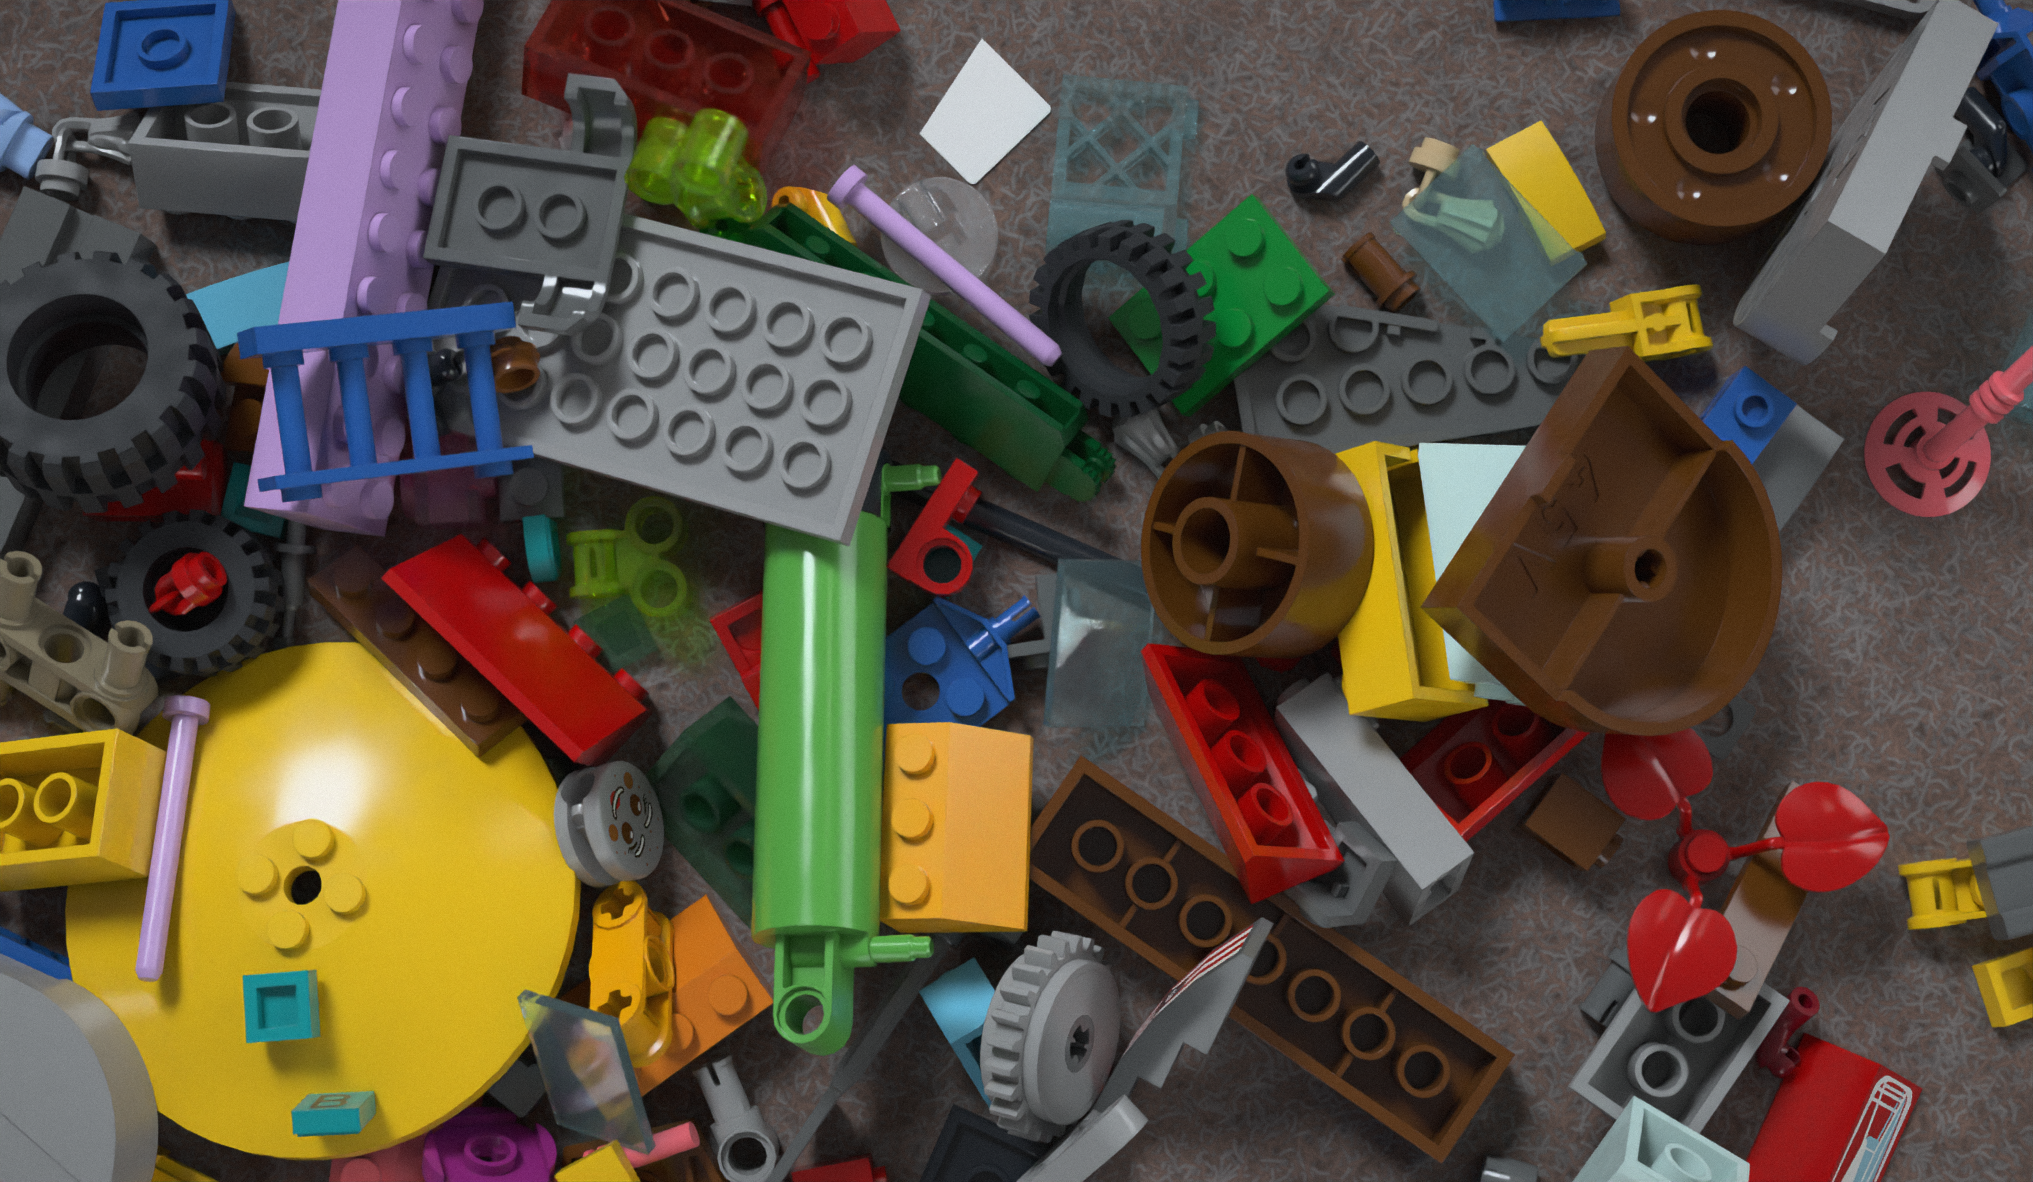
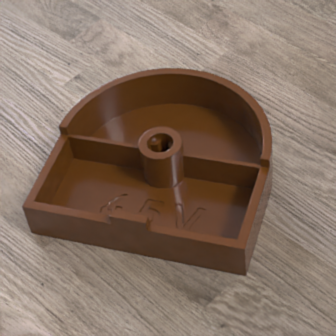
M1629 346L1589 350L1420 608L1518 700L1546 720L1581 732L1641 736L1671 734L1700 724L1719 712L1742 690L1759 665L1772 636L1780 604L1782 550L1779 530L1773 507L1757 471L1733 440L1722 441Z

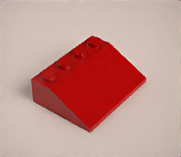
M460 534L390 568L381 577L384 582L574 762L596 768L605 764L653 714L642 703L650 693L623 667L615 675L606 669L596 659L604 649L579 625L575 624L567 632L550 615L558 607L557 604L536 584L529 580L521 588L504 571L512 562L487 538L483 537L475 544Z

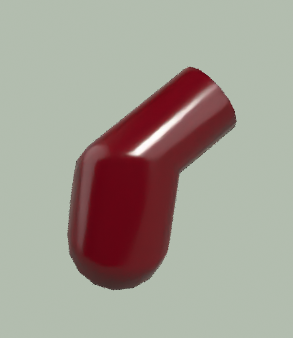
M1796 987L1785 996L1790 1000L1754 1053L1755 1060L1760 1069L1766 1067L1775 1078H1785L1794 1070L1795 1065L1801 1061L1800 1052L1787 1042L1794 1032L1817 1014L1820 1009L1817 996L1806 987Z

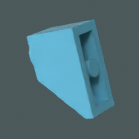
M973 957L959 967L947 971L938 980L921 989L919 993L990 1108L992 1102L984 1092L981 1077L980 1047L986 1014L995 990Z

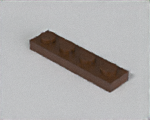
M358 544L308 580L310 595L478 758L528 720L509 699L381 579L386 571Z

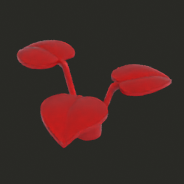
M1688 728L1671 734L1655 736L1604 734L1601 776L1605 791L1613 804L1624 814L1645 821L1659 820L1667 816L1675 806L1679 809V825L1676 827V833L1680 840L1672 846L1669 852L1668 867L1673 878L1682 884L1684 891L1689 893L1690 901L1688 902L1679 893L1669 889L1656 890L1645 897L1634 909L1627 929V958L1631 978L1641 1002L1647 1011L1651 1013L1660 1012L1676 1004L1710 993L1719 987L1732 972L1737 959V943L1730 923L1721 913L1715 910L1700 909L1703 903V894L1700 886L1720 877L1726 871L1730 861H1736L1740 858L1771 850L1783 849L1781 854V871L1789 884L1804 891L1822 893L1842 889L1861 879L1874 868L1886 850L1890 838L1887 825L1852 792L1829 782L1805 783L1794 788L1781 800L1775 813V824L1781 837H1772L1737 847H1728L1726 841L1718 833L1707 829L1694 831L1692 828V807L1686 797L1704 790L1711 782L1713 776L1712 760L1709 751L1694 730Z

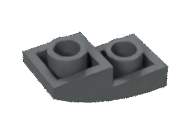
M1798 405L1795 406L1752 464L1767 491L1779 533L1844 441V438Z

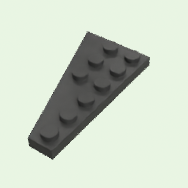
M1323 304L1232 381L1240 432L1308 441L1318 444L1334 454L1373 441L1409 447L1411 449L1419 447V443H1448L1538 428L1586 354L1553 358L1549 355L1547 349L1541 347L1540 337L1536 339L1499 333L1495 329L1477 326L1468 328L1439 323V320L1346 305L1337 307Z

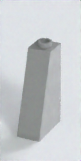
M1326 672L1312 683L1307 678L1301 679L1287 688L1277 699L1276 702L1279 706L1276 707L1273 722L1293 761L1306 774L1309 783L1316 788L1319 799L1338 825L1339 822L1357 821L1399 860L1383 889V893L1409 927L1459 890L1474 852L1367 719L1349 715L1347 699L1332 681L1333 677Z

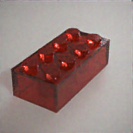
M551 0L524 45L521 94L571 114L570 106L564 98L568 73L615 79L634 105L637 118L638 142L756 189L804 99L812 52L685 0Z

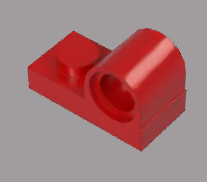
M955 459L886 566L889 571L909 584L912 583L926 593L936 597H951L960 593L969 584L973 574L972 555L968 546L957 536L947 531L946 527L951 519L963 524L980 498L982 491L973 486L979 477L977 470L960 459ZM939 548H947L954 551L961 560L959 575L948 583L934 582L926 576L924 571V563L927 556Z

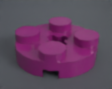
M498 1107L466 1108L445 1121L443 1128L434 1134L431 1129L426 1135L422 1155V1175L425 1182H553L557 1157L556 1145L550 1133L543 1126L535 1122L534 1131H532L527 1126L516 1123L517 1115L508 1109ZM491 1157L493 1162L483 1161L479 1158Z

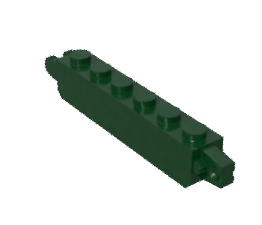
M723 195L710 207L699 230V233L912 286L791 202L777 204L765 215H761ZM930 299L898 396L899 399L908 407L920 411L948 430L959 442L971 446L996 463L1011 478L1025 483L1036 492L1046 482L1062 494L1070 495L1071 500L1075 499L1077 503L1079 501L1085 503L1087 500L1091 501L1100 492L1101 482L1106 483L1115 473L1114 470L1117 465L1114 463L1116 459L1113 458V453L1108 452V448H1102L1101 443L1082 431L1088 421L1084 403L933 299Z

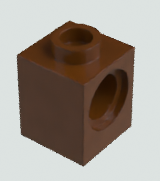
M1558 773L1552 775L1516 826L1575 870L1589 871L1593 864L1600 869L1603 868L1616 853L1624 839L1616 832L1626 819L1566 774Z

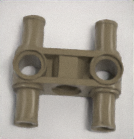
M21 551L5 554V561L0 559V706L7 704V697L12 699L15 687L85 732L118 728L133 735L139 725L142 712L158 696V686L155 678L144 666L148 651L153 643V636L150 630L145 625L136 621H120L115 624L116 630L110 629L107 643L35 598L37 584L42 575V565L35 556Z

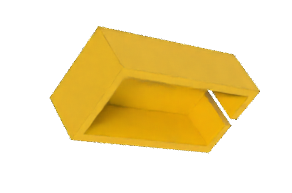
M1379 441L1366 443L1335 454L1348 466L1360 484L1370 511L1373 530V557L1364 595L1349 623L1337 635L1343 669L1342 690L1347 699L1349 715L1427 722L1489 706L1488 699L1474 697L1475 685L1450 680L1443 628L1420 608L1435 586L1436 578L1418 459L1419 449L1410 451L1409 447Z

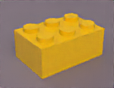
M118 728L0 742V892L149 878L167 752Z

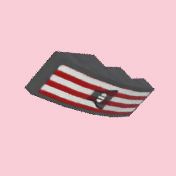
M1261 917L1212 950L1170 989L1137 1030L1093 1109L1102 1113L1122 1095L1125 1094L1130 1098L1140 1078L1161 1088L1185 1044L1206 1055L1208 1054L1226 1022L1274 923Z

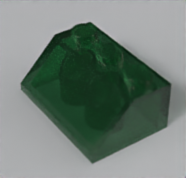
M729 696L686 728L645 776L651 787H653L659 801L663 817L664 836L751 930L758 725Z

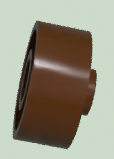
M1708 10L1684 15L1668 22L1650 34L1635 49L1605 92L1599 107L1595 126V152L1601 176L1620 208L1632 220L1655 235L1689 245H1718L1742 239L1757 232L1774 220L1809 187L1823 165L1831 140L1832 108L1826 82L1812 56L1792 35L1774 23L1756 15L1731 10ZM1690 114H1704L1716 119L1727 133L1729 140L1728 153L1712 154L1697 147L1687 133L1686 116Z
M1221 431L1206 435L1192 442L1176 455L1163 471L1150 496L1141 534L1143 579L1157 616L1170 633L1183 644L1202 653L1213 655L1292 659L1321 649L1344 629L1356 612L1368 583L1373 557L1372 522L1365 495L1354 474L1337 455L1318 444L1308 441L1238 431Z

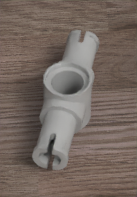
M731 1054L715 1058L716 1062H713L719 1080L710 1061L694 1068L692 1073L698 1080L715 1120V1123L710 1128L719 1146L717 1159L721 1172L730 1182H765L780 1161L778 1155L780 1149L778 1135L772 1126L764 1121L758 1106L750 1105L732 1063ZM740 1138H755L766 1149L767 1158L757 1166L742 1165L733 1156L732 1144Z

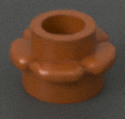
M506 336L497 339L496 345L490 346L496 392L512 393L520 391L538 380L540 377L538 363L541 357L537 352L538 349L535 344L523 341L517 336Z

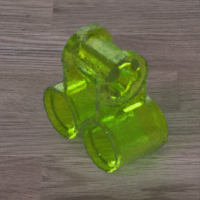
M703 109L696 112L689 127L669 118L649 120L624 174V182L627 183L629 190L635 195L655 204L669 205L674 203L685 214L688 221L698 229L714 228L721 223V220L734 219L739 223L754 222L761 218L767 204V190L763 178L758 170L749 165L741 156L748 140L747 129L734 116L716 109Z
M650 496L640 499L631 506L626 515L624 531L600 529L566 534V545L573 548L575 585L569 588V598L574 600H591L621 597L630 593L634 605L648 617L663 622L678 619L687 612L692 603L693 589L685 573L674 564L666 561L665 558L678 553L687 541L689 528L685 516L669 500L663 497ZM657 512L671 515L674 524L670 537L659 544L646 543L641 533L645 519ZM661 575L674 577L678 585L675 600L663 608L651 607L646 598V589L650 581Z

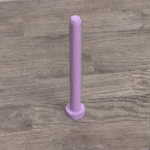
M853 165L841 175L828 193L827 200L839 210L847 205L853 208L1042 365L1052 367L1058 361L1062 352L1055 341L864 185L868 177L867 174L856 165Z
M169 696L164 701L162 716L171 722L135 967L138 979L146 982L157 981L163 973L198 725H204L209 722L211 704L204 699L193 696Z

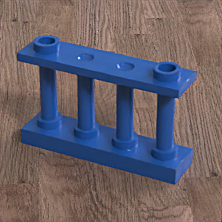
M513 301L258 326L238 332L240 359L262 357L263 368L271 369L285 475L257 479L259 492L281 490L282 503L323 498L321 486L323 484L473 466L474 479L514 474L512 461L534 458L532 445L503 448L490 346L496 345L495 333L516 328ZM455 338L457 349L464 350L477 452L441 456L427 352L433 351L432 340ZM392 344L393 355L401 357L415 459L377 463L363 359L370 358L368 346ZM328 351L329 362H336L351 467L312 471L298 366L305 364L303 353Z

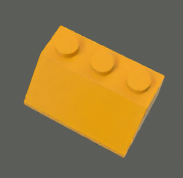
M952 722L887 724L881 835L880 921L900 933L1027 931L1034 738L1032 736Z

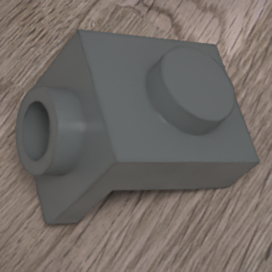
M1061 572L1035 576L1043 640L1007 645L1009 662L1021 660L1023 671L1061 666L1059 654L1071 653L1072 651L1069 625L1081 624L1076 588L1075 586L1063 588Z
M1357 821L1339 822L1332 837L1345 861L1337 869L1284 890L1300 906L1299 911L1305 919L1323 928L1365 924L1399 861Z

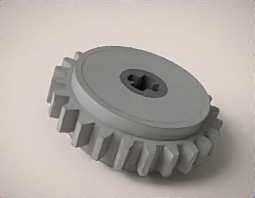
M1052 931L1051 936L1040 935L1037 947L1026 946L1024 954L1019 956L1007 969L993 994L983 1026L980 1047V1069L984 1092L992 1102L989 1108L990 1114L999 1116L997 1126L1008 1130L1010 1135L1046 1143L1051 1142L1052 1135L1057 1137L1064 1136L1066 1125H1076L1078 1119L1094 1104L1108 1078L1119 1039L1121 1019L1120 997L1117 983L1110 971L1112 967L1111 962L1102 960L1105 950L1103 947L1094 945L1095 940L1059 931Z

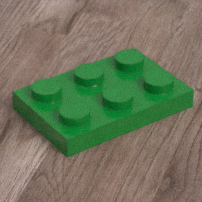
M1253 194L1247 197L1186 250L1194 260L1186 268V271L1189 275L1201 271L1207 283L1205 286L1197 289L1199 298L1212 296L1215 310L1204 316L1203 319L1216 322V336L1206 342L1214 347L1211 360L1202 365L1206 369L1202 377L1192 384V388L1172 400L1184 416H1192L1335 295L1259 197ZM1143 287L1110 315L1108 319L1152 375L1159 365L1163 339L1159 314L1148 291Z

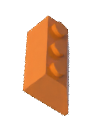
M707 894L670 920L675 931L673 936L675 983L672 988L671 1025L673 1036L668 1049L657 1061L645 1067L635 1068L628 1066L617 1055L615 1041L611 1037L599 1035L589 1024L590 977L553 1002L550 1008L575 1063L612 1117L624 1111L773 1005L774 990Z

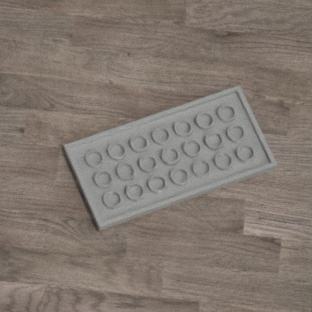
M624 213L609 291L604 307L598 318L576 336H567L526 330L517 325L523 300L534 302L541 291L544 280L440 266L427 304L428 310L513 301L516 328L495 333V340L506 336H517L523 341L535 344L538 349L537 352L540 354L541 358L538 363L540 377L535 383L523 390L512 393L496 392L504 448L532 445L535 457L850 546L931 296L923 289ZM455 338L432 340L433 350L438 352L443 348L452 349L459 355L463 365L461 378L448 382L439 398L449 431L476 439L464 350L457 349Z

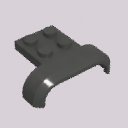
M568 73L564 98L570 106L573 122L570 151L448 135L423 258L431 265L544 280L541 291L534 302L523 300L517 325L526 330L576 336L598 318L608 295L636 155L637 118L633 103L615 79Z

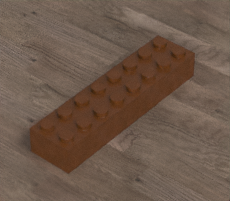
M1080 755L1031 827L1029 879L1177 981L1182 979L1212 950L1261 917L1274 923L1229 1017L1441 1164L1515 1056L1506 1047L1333 928H1323L1309 922L1300 913V906L1282 893H1277L1251 904L1227 855L1082 755Z

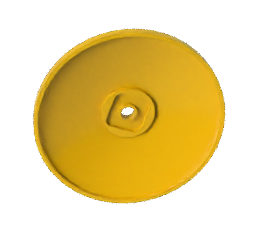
M323 642L287 647L260 654L256 659L250 658L242 661V668L231 673L222 670L217 673V676L203 680L182 694L204 699L211 704L209 722L204 725H198L163 973L155 982H146L139 980L135 971L149 878L68 885L65 907L66 945L73 982L86 988L104 1002L120 1019L135 1042L153 1086L157 1111L183 1128L210 1141L254 1155L286 1160H329L355 1157L383 1150L420 1136L451 1119L476 1101L509 1070L530 1044L547 1017L562 985L573 952L579 921L581 880L577 878L575 871L566 864L555 833L554 804L560 784L547 759L522 726H519L478 758L361 643ZM162 710L136 737L167 752L171 722L163 718ZM317 871L322 881L318 897L308 904L297 905L291 894L295 879L303 872ZM317 969L321 1037L246 1043L243 975ZM374 1091L376 1114L359 1134L298 1137L297 1134L293 1135L291 1111L308 1094Z

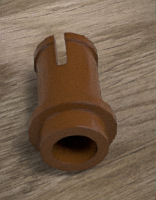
M1369 232L1345 252L1341 261L1348 265L1378 298L1375 305L1379 309L1386 307L1391 313H1397L1420 292L1421 288L1414 281L1417 278V274L1413 270L1406 273L1375 239L1376 236Z

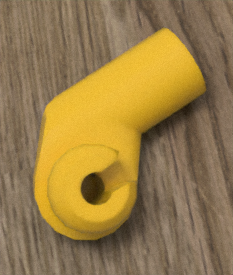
M792 186L780 188L774 194L771 207L791 202L843 239L858 247L841 211L827 200L828 194Z

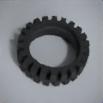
M1119 220L1113 223L1110 221L1084 230L1058 244V247L1049 251L1043 258L1046 264L1037 268L1033 280L1039 286L1030 290L1029 303L1040 307L1039 310L1029 315L1030 322L1039 329H1042L1048 337L1055 341L1062 352L1061 357L1052 367L1044 365L1052 377L1063 373L1066 377L1060 385L1062 389L1071 395L1081 391L1079 400L1084 403L1085 408L1090 410L1099 406V414L1108 417L1119 413L1121 418L1134 417L1138 414L1142 415L1174 400L1192 388V384L1198 381L1206 371L1202 365L1210 361L1214 347L1206 342L1216 336V322L1203 319L1204 316L1215 310L1212 296L1199 298L1197 289L1205 286L1207 283L1201 271L1193 275H1189L1186 271V268L1194 261L1185 249L1172 254L1171 251L1176 240L1166 233L1154 236V226L1146 223L1134 226L1133 220ZM1097 260H1108L1128 270L1148 291L1159 314L1163 347L1158 368L1148 377H1136L1115 366L1097 347L1085 322L1081 295L1086 271Z

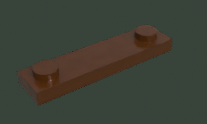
M1792 780L1783 788L1756 841L1781 837L1775 824L1777 807L1789 792L1800 786ZM1783 849L1748 856L1719 911L1728 920L1734 931L1737 943V959L1729 977L1719 987L1703 995V997L1738 1020L1749 1013L1809 892L1789 884L1784 878L1781 871V854Z

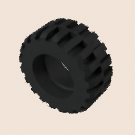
M78 251L57 255L58 263L42 267L40 261L21 269L25 276L10 285L6 279L0 283L1 477H7L13 487L26 497L33 499L41 496L48 507L68 511L72 509L74 502H79L85 513H103L108 511V503L120 501L126 509L144 503L141 494L155 487H158L159 491L164 493L176 485L178 481L174 474L183 466L193 470L205 456L200 443L203 439L207 441L215 439L222 422L216 409H221L226 404V385L220 374L224 371L223 364L194 301L187 298L182 286L169 274L158 275L153 264L136 257L129 258L125 265L116 252L94 251L93 259H82ZM103 345L127 346L148 355L146 369L139 384L124 401L113 409L100 415L80 420L55 419L36 412L38 397L45 381L54 369L70 356L85 349Z

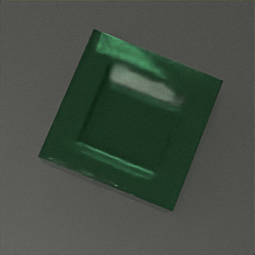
M630 592L573 621L574 624L579 625L604 649L596 660L610 673H614L622 667L624 668L660 650L633 594Z

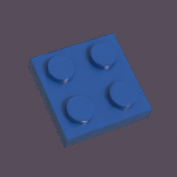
M137 0L105 3L90 90L97 111L224 102L236 15L232 0Z

